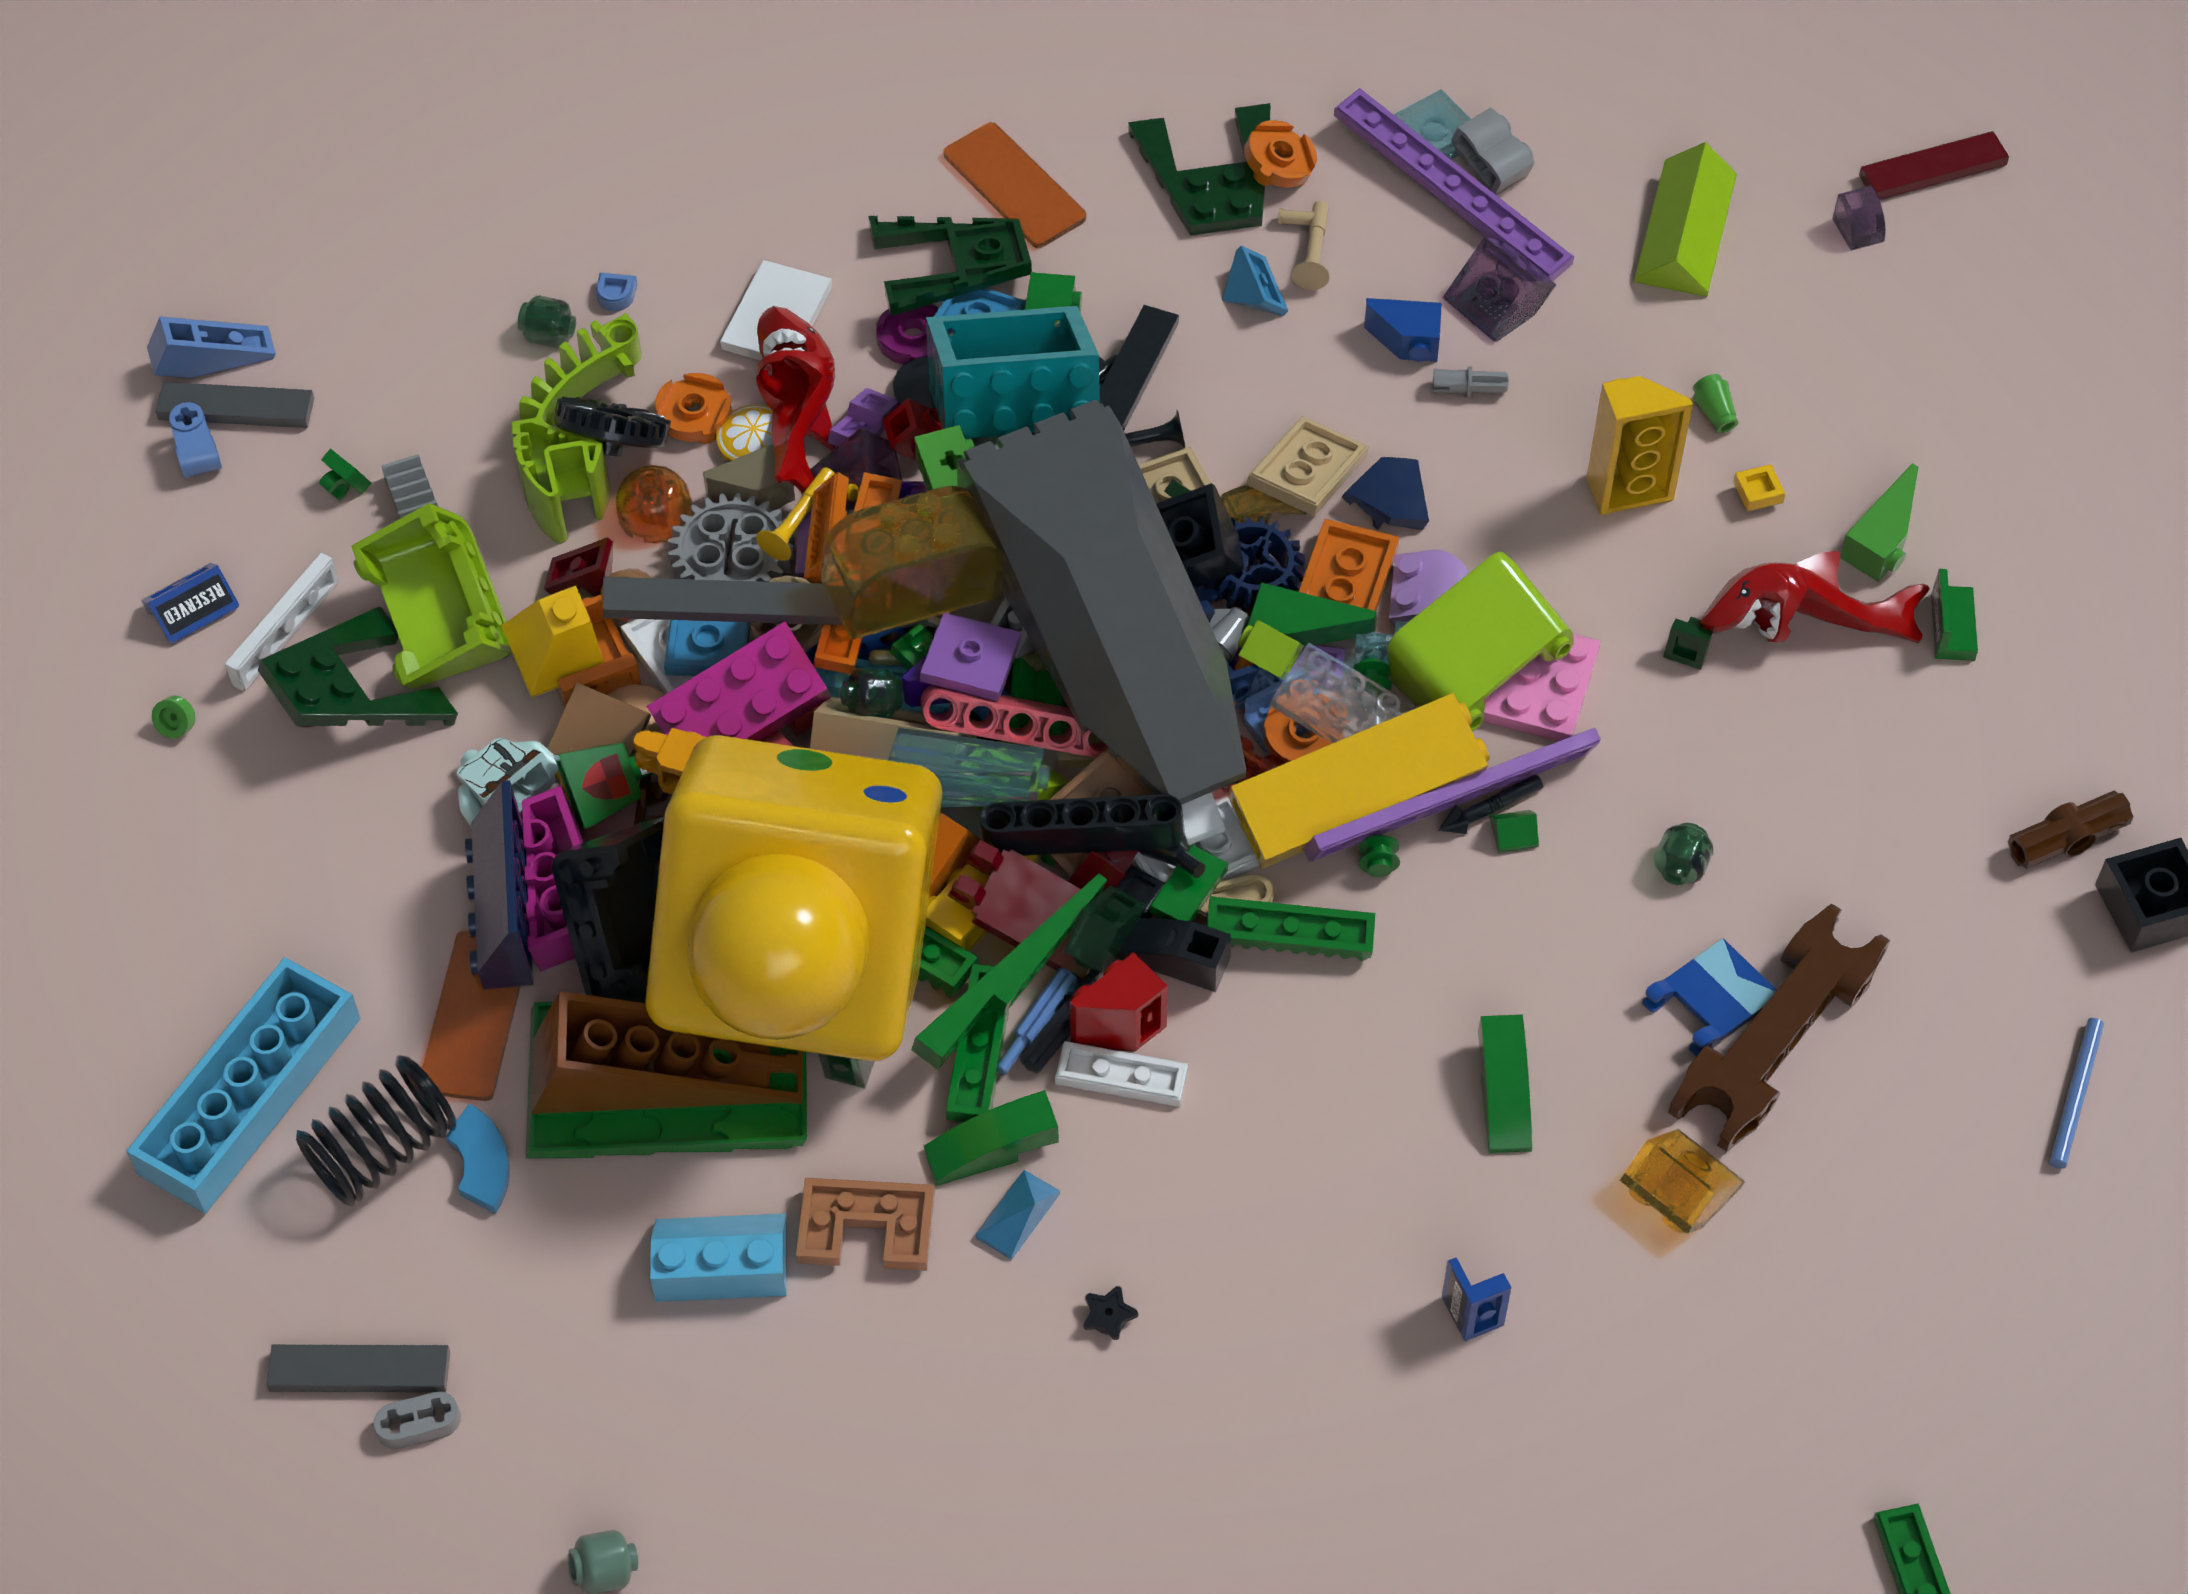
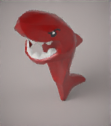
M772 306L762 313L758 321L757 335L762 359L755 366L756 382L763 400L773 410L774 478L778 483H791L803 494L814 480L806 461L803 442L805 435L814 437L829 450L835 448L834 445L828 443L829 432L833 427L826 405L834 386L835 361L821 335L808 322L787 308Z
M1830 551L1816 554L1795 564L1786 562L1762 563L1742 570L1726 583L1700 622L1703 628L1717 634L1731 628L1746 629L1755 618V624L1759 627V632L1766 637L1768 642H1784L1791 633L1788 624L1795 612H1799L1828 623L1864 632L1882 633L1919 643L1922 640L1923 634L1914 619V610L1930 588L1926 584L1910 585L1884 601L1862 602L1847 596L1839 589L1837 571L1840 552Z

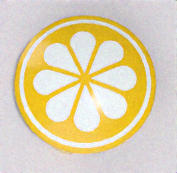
M748 405L732 411L726 423L716 433L720 456L726 461H732L773 444V410L769 406Z

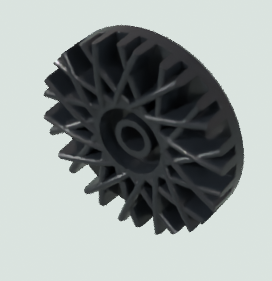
M564 396L561 399H557L553 419L555 425L565 431L602 443L604 455L622 456V450L627 448V446L643 448L663 447L667 444L671 421L665 419V416L649 413V410L627 408L626 404L613 403L612 405L602 403L601 399L598 401L588 399L587 401L581 397L568 398Z

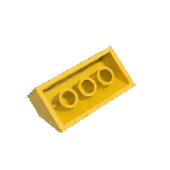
M1642 376L1617 378L1610 382L1602 383L1586 477L1600 515L1674 500L1693 406L1689 397Z

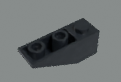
M1115 916L1101 944L1099 953L1123 961L1134 952L1154 972L1216 992L1231 958V934L1193 921Z

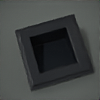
M1131 866L1124 878L1111 893L1110 906L1118 910L1116 914L1118 916L1151 918L1153 914L1150 913V905L1166 883Z

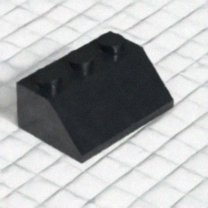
M1210 483L1156 503L1192 585L1200 586L1244 570L1238 533L1214 484Z

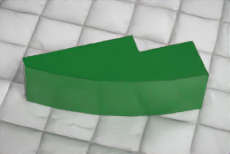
M1523 1014L1480 1016L1478 1038L1482 1065L1481 1086L1489 1153L1531 1152L1530 1088Z
M1045 1090L1013 1100L975 1116L924 1145V1151L935 1184L938 1186L1018 1162V1154L1058 1143V1124Z

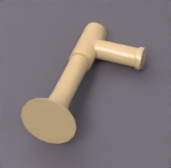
M1324 201L1315 202L1312 212L1283 210L1279 208L1278 225L1310 226L1305 262L1296 264L1291 272L1292 281L1300 288L1306 290L1321 289L1325 287L1330 278L1328 270L1320 264L1323 236L1325 235L1329 205Z

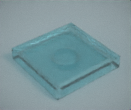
M1442 89L1394 114L1448 158L1453 159L1459 156L1451 139L1457 127L1471 120V118Z

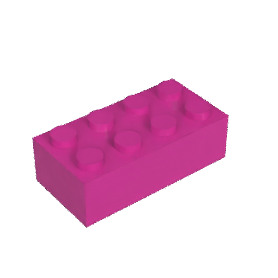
M784 621L646 707L665 735L669 734L671 728L686 732H696L705 737L721 735L761 741L822 704L827 699H830L831 696L818 672Z

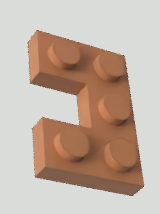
M805 1178L796 1249L797 1263L840 1266L845 1227L886 1229L883 1254L884 1268L927 1271L935 1196L934 1185Z

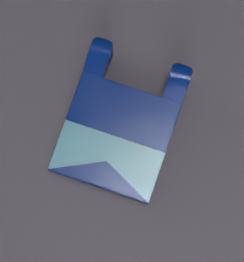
M1722 938L1664 980L1657 981L1647 987L1645 992L1647 997L1643 999L1642 1004L1650 1012L1655 1013L1675 996L1706 1026L1693 1034V1043L1688 1048L1697 1056L1705 1046L1709 1045L1714 1048L1721 1040L1755 1017L1775 994L1777 989Z

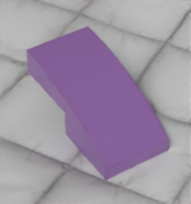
M869 388L864 389L849 402L847 416L830 429L828 443L862 456L885 430L883 419L899 406L898 400Z

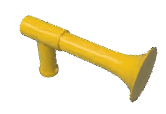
M827 467L821 469L802 494V498L772 532L761 530L757 533V543L767 555L779 561H787L791 558L792 553L788 545L789 539L812 509L814 490L835 474L831 469ZM848 485V501L853 502L857 499L859 493L857 485Z

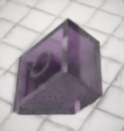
M1484 236L1442 298L1490 339L1498 342L1535 316L1556 284L1505 241Z

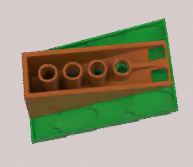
M559 991L554 1001L535 1002L531 1008L526 1159L594 1158L595 1155H652L655 1152H732L733 1149H789L793 1146H803L807 1140V1068L805 1051L668 1031L656 1025L648 1015L646 1004Z

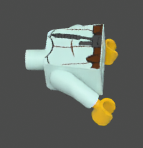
M503 738L494 739L480 752L474 749L465 752L461 758V767L457 771V776L462 784L458 788L457 793L460 812L468 824L471 826V822L501 781L510 780L519 812L522 811V800L545 792L557 782L556 778L561 782V788L569 801L553 756L554 754L537 741L512 742Z

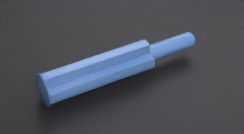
M1058 968L1013 1031L1016 1035L1015 1041L998 1064V1072L1000 1074L1008 1073L1025 1047L1032 1043L1065 1002L1064 995L1068 991L1072 992L1079 981L1072 972L1064 968Z

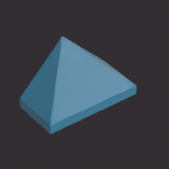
M1240 246L1235 252L1222 301L1284 316L1288 312V308L1266 257L1244 246Z
M1023 1170L976 1233V1239L1012 1260L1058 1198L1060 1190Z

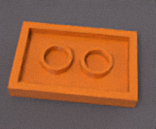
M1324 518L1299 592L1377 611L1399 546V537Z

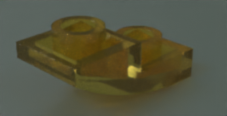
M1248 485L1234 488L1221 495L1222 502L1230 518L1233 517L1239 523H1241L1242 517L1246 514L1252 522H1257V519L1263 515L1265 524H1268L1272 514H1307Z

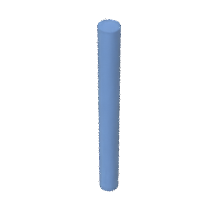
M2089 1018L2085 1027L2049 1161L2050 1165L2055 1168H2066L2104 1027V1022L2097 1018Z

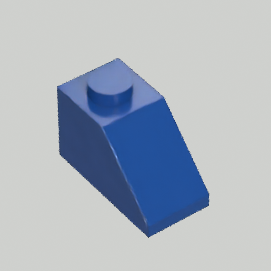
M1366 298L1364 328L1399 359L1417 362H1437L1442 303Z

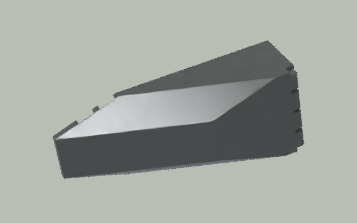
M1095 399L1070 409L1071 421L1062 412L1034 423L1035 435H1032L1028 427H1024L997 438L999 447L997 450L993 443L988 441L964 451L965 458L957 460L958 515L964 521L965 528L1027 633L1028 638L1079 727L1084 732L1090 730L1108 746V753L1115 759L1120 756L1139 773V780L1155 794L1172 795L1181 802V805L1246 778L1245 760L1226 659L1121 424L1110 406L1104 407L1102 403L1099 404Z

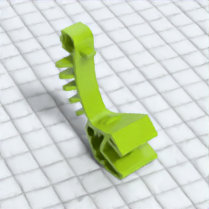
M627 313L602 326L596 319L590 324L592 337L601 347V352L599 353L584 327L576 331L581 362L572 347L566 341L559 346L561 368L549 357L544 361L546 382L534 376L531 381L532 398L522 396L519 402V416L521 420L511 422L513 448L525 500L539 527L556 543H563L568 538L561 501L591 496L595 518L602 520L611 493L602 443L555 427L553 419L557 399H561L562 396L568 398L582 397L598 385L620 373H623L626 378L635 376L633 366L639 363L642 352L638 328Z

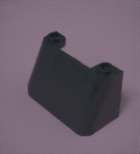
M664 817L653 818L573 846L558 853L553 859L552 873L585 995L645 1003L659 874L656 861L660 860Z

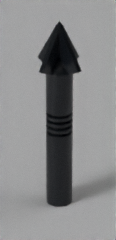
M1535 774L1466 809L1461 810L1455 805L1438 831L1467 834L1468 825L1543 789L1542 780Z

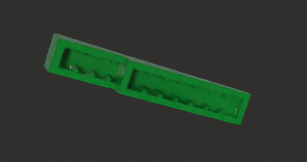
M1100 874L1095 876L919 1033L914 1039L911 1050L939 1070L988 1008H991L1003 1017L1102 894L1107 879Z

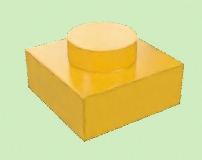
M1772 464L1735 473L1733 483L1747 512L1784 502L1786 493Z

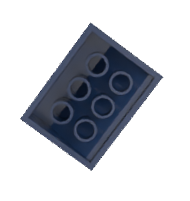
M507 780L500 782L471 822L472 838L465 839L467 863H473L474 874L467 876V893L469 900H475V912L468 913V926L470 937H476L477 950L470 951V968L472 976L479 975L483 990L534 985L532 955L528 950L529 921L526 912L528 889L525 881L526 850L524 848L523 823L511 782Z

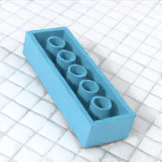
M284 957L127 1149L126 1152L137 1175L206 1214L360 1021L361 1018L353 995Z

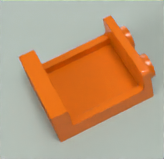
M601 595L584 598L582 601L592 622L604 663L557 680L559 688L556 690L564 708L576 683L605 695L620 687L634 684L642 685L636 659L633 653H628L613 619L602 618L603 597Z

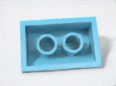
M786 1213L656 1219L651 1236L650 1281L655 1302L787 1296Z

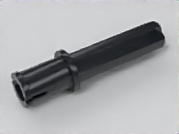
M1092 966L1089 973L1073 992L1068 991L1064 995L1065 1002L1020 1056V1062L1027 1070L1039 1073L1070 1036L1071 998L1082 986L1092 985L1096 982L1102 969Z

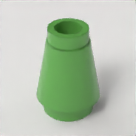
M1711 374L1698 380L1693 385L1694 401L1718 433H1725L1734 429L1738 425V420L1728 381L1722 380L1719 374Z

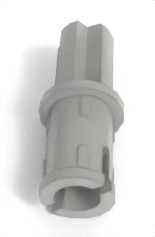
M1468 367L1467 370H1433V393H1465L1467 397H1471V392L1505 393L1508 390L1509 376L1506 372L1472 371V367Z

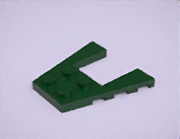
M1270 103L1235 108L1234 118L1243 153L1244 144L1251 132L1260 123L1270 120ZM1164 117L1128 122L1130 137L1136 140L1139 145L1140 154L1146 163H1150L1156 173L1157 182L1161 188H1165L1170 196L1171 205L1190 235L1262 226L1265 186L1259 184L1254 179V171L1249 167L1247 161L1177 171Z
M868 216L874 249L947 240L955 272L884 281L885 296L890 316L1030 275L1032 272V263L1019 219L972 218V224L953 223L951 217H937V223L915 222L914 216H897V222H878V216Z
M381 606L261 659L258 672L296 726H346L348 720H364L368 726H383L385 720H405L407 726H424L426 720H443L445 726H452L455 724L458 716L457 711L439 687L370 700L338 656L395 645L397 643L398 634L395 626Z

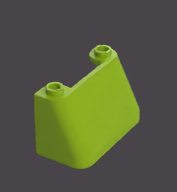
M428 503L351 545L356 558L354 560L356 572L363 580H369L371 583L380 586L403 647V651L395 655V664L393 665V672L403 686L416 689L499 661L512 654L501 628V625L506 622V618L471 528L461 516Z
M1500 551L1489 556L1400 628L1390 640L1387 654L1392 683L1418 707L1454 693L1458 703L1464 702L1470 712L1472 724L1469 726L1473 732L1484 720V700L1538 655L1548 662L1564 658L1574 645L1572 630L1515 561Z

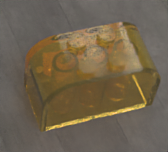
M946 486L864 508L841 519L832 527L824 541L821 580L850 639L853 640L941 615L944 612L948 613L1000 598L1004 573L1003 553L969 491L960 486Z

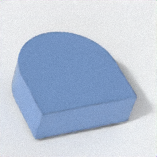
M600 273L596 286L597 300L600 306L609 311H620L629 307L634 300L638 285L636 276Z

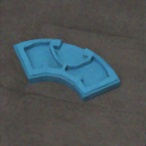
M468 1104L456 1122L455 1131L450 1130L446 1135L447 1143L460 1153L464 1161V1175L459 1184L458 1192L465 1199L496 1214L502 1205L509 1185L510 1166L507 1150L495 1124L481 1110Z

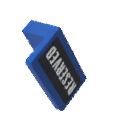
M212 563L141 600L148 614L155 616L167 640L172 643L239 607V603L219 566Z
M1455 1257L1447 1261L1442 1299L1464 1341L1504 1326L1512 1287L1504 1273L1471 1286L1458 1259Z

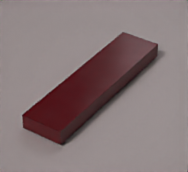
M1994 131L1861 166L1859 176L1873 200L1877 201L2006 166L2009 155Z

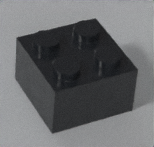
M2182 838L2105 859L2095 886L2130 952L2188 936V849Z

